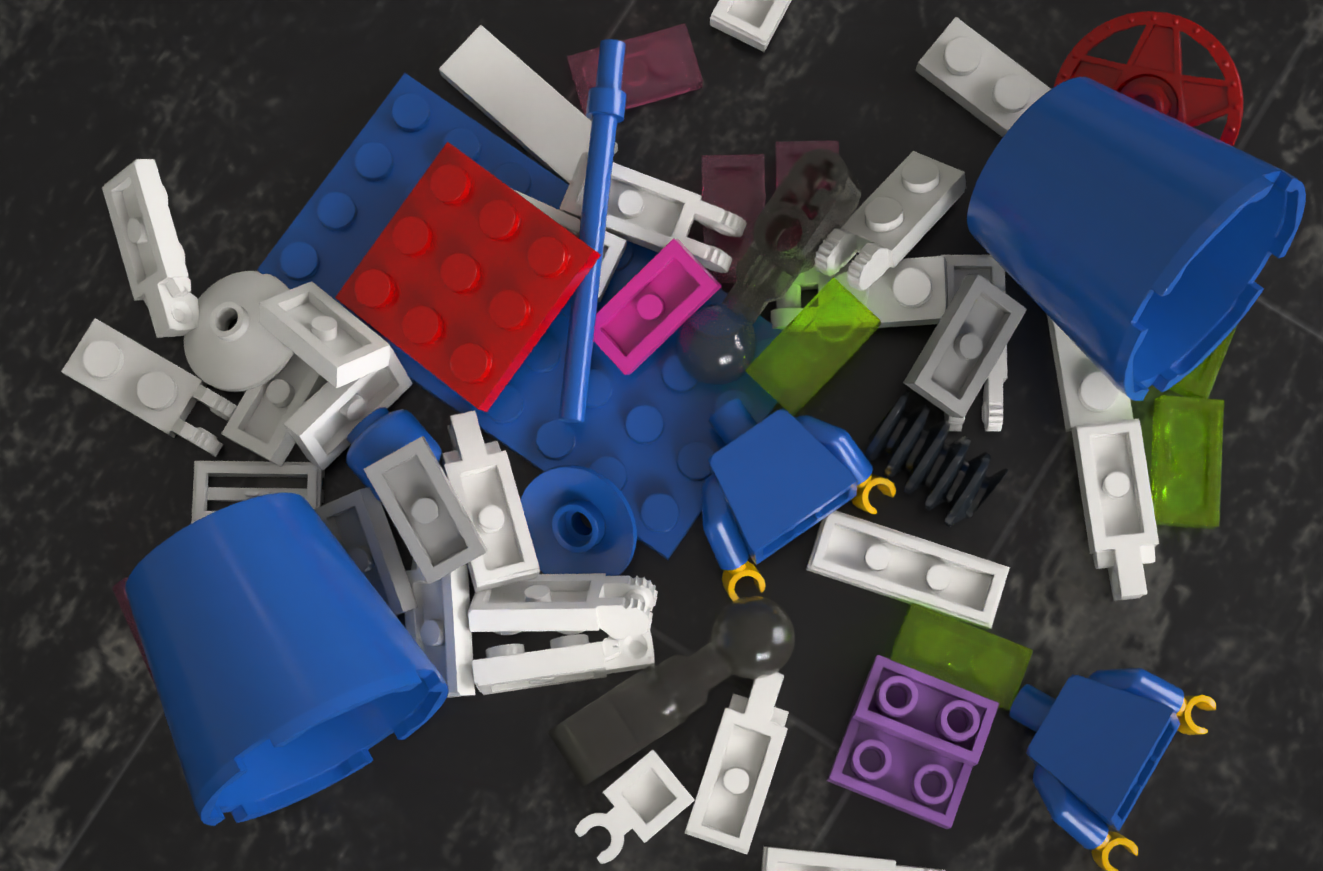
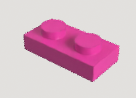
M673 238L596 313L593 341L624 375H630L713 296L722 285L679 239Z

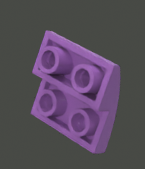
M877 655L861 690L826 781L942 828L949 829L952 827L972 768L978 764L999 703Z

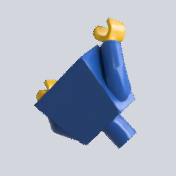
M737 398L717 409L708 420L726 446L708 459L711 475L701 487L703 530L719 567L724 570L722 575L723 587L735 603H741L734 590L736 582L741 577L752 576L760 593L766 587L765 580L757 568L748 561L749 555L756 565L850 500L857 508L871 514H877V510L871 506L868 500L869 491L875 485L878 486V489L884 495L893 498L896 493V487L893 482L887 478L872 474L873 465L845 429L809 415L794 418L787 410L782 408L757 423L741 400Z
M1142 668L1097 670L1088 678L1072 674L1056 699L1032 685L1026 684L1016 696L1009 713L1010 718L1037 732L1028 746L1026 754L1036 765L1033 773V783L1053 821L1085 849L1092 850L1093 860L1105 871H1118L1109 864L1108 860L1110 850L1116 845L1122 844L1130 853L1135 856L1138 855V848L1135 843L1117 832L1109 831V826L1120 831L1177 730L1187 735L1208 733L1207 729L1198 727L1192 721L1191 709L1195 705L1197 708L1205 711L1216 710V703L1211 697L1205 695L1184 697L1182 689Z

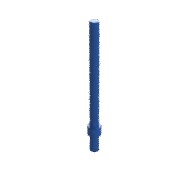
M614 39L600 41L596 86L588 91L586 117L591 119L592 122L579 239L600 253L601 256L572 295L558 419L570 423H584L616 129L617 123L624 121L627 94L621 90L626 44Z

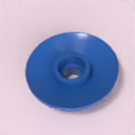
M562 465L541 473L527 486L520 501L540 567L539 569L544 574L606 573V576H619L625 571L635 552L637 529L631 507L615 484L592 469L577 465ZM580 513L588 518L592 528L583 524Z

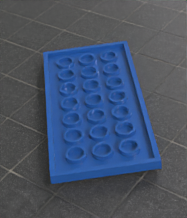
M404 73L257 271L261 274H270L276 277L290 290L311 281L390 344V347L394 350L412 382L458 414L475 410L482 431L542 473L557 466L577 465L592 469L608 478L622 492L631 507L636 523L637 539L668 560L702 512L701 487L711 475L708 459L726 446L709 423L710 416L727 402L739 398L757 423L770 416L810 359L813 351L782 330L773 329L772 323L722 289H719L630 375H624L593 341L584 423L564 422L558 419L572 302L571 296L490 409L484 412L474 407L335 297L447 141L510 188L558 210L569 185ZM626 240L627 247L601 302L597 303V312L659 252Z

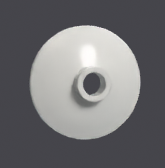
M258 271L237 272L211 285L198 299L200 312L198 327L184 335L185 355L194 373L210 386L229 392L250 390L265 384L275 377L286 366L294 352L259 323V302L290 289L276 277L270 274H261ZM238 317L235 326L228 330L232 321Z

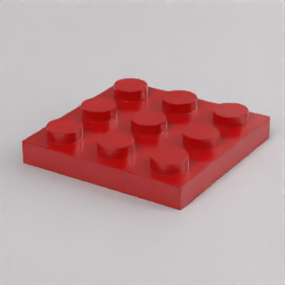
M447 141L335 298L474 407L487 412L600 258L601 254Z

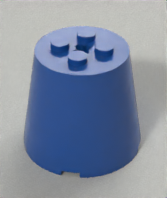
M1076 77L1062 82L1041 96L1018 118L1001 139L981 171L972 192L967 213V225L969 232L1112 384L1131 400L1143 401L1149 391L1148 387L1153 385L1163 393L1191 373L1222 343L1249 311L1264 290L1255 280L1271 254L1277 258L1284 257L1295 237L1305 208L1306 191L1301 181L1282 169L1087 77Z
M274 493L262 495L211 513L179 530L158 545L137 564L127 579L125 592L194 807L201 821L206 825L215 826L225 819L223 813L231 812L236 823L251 820L289 806L333 785L374 761L368 749L393 732L398 740H405L437 712L448 696V686L440 672L313 507L299 494Z

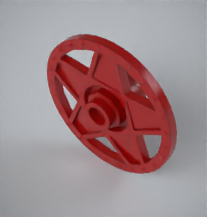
M1155 11L1136 12L1116 17L1101 24L1074 46L1056 77L1054 87L1072 78H1090L1193 128L1228 114L1227 123L1220 140L1234 146L1239 134L1243 117L1244 99L1240 76L1234 61L1222 43L1213 34L1199 24L1178 15ZM1146 25L1127 64L1087 55L1095 46L1111 35L1137 26ZM1181 32L1188 34L1209 51L1221 69L1225 80L1182 74Z

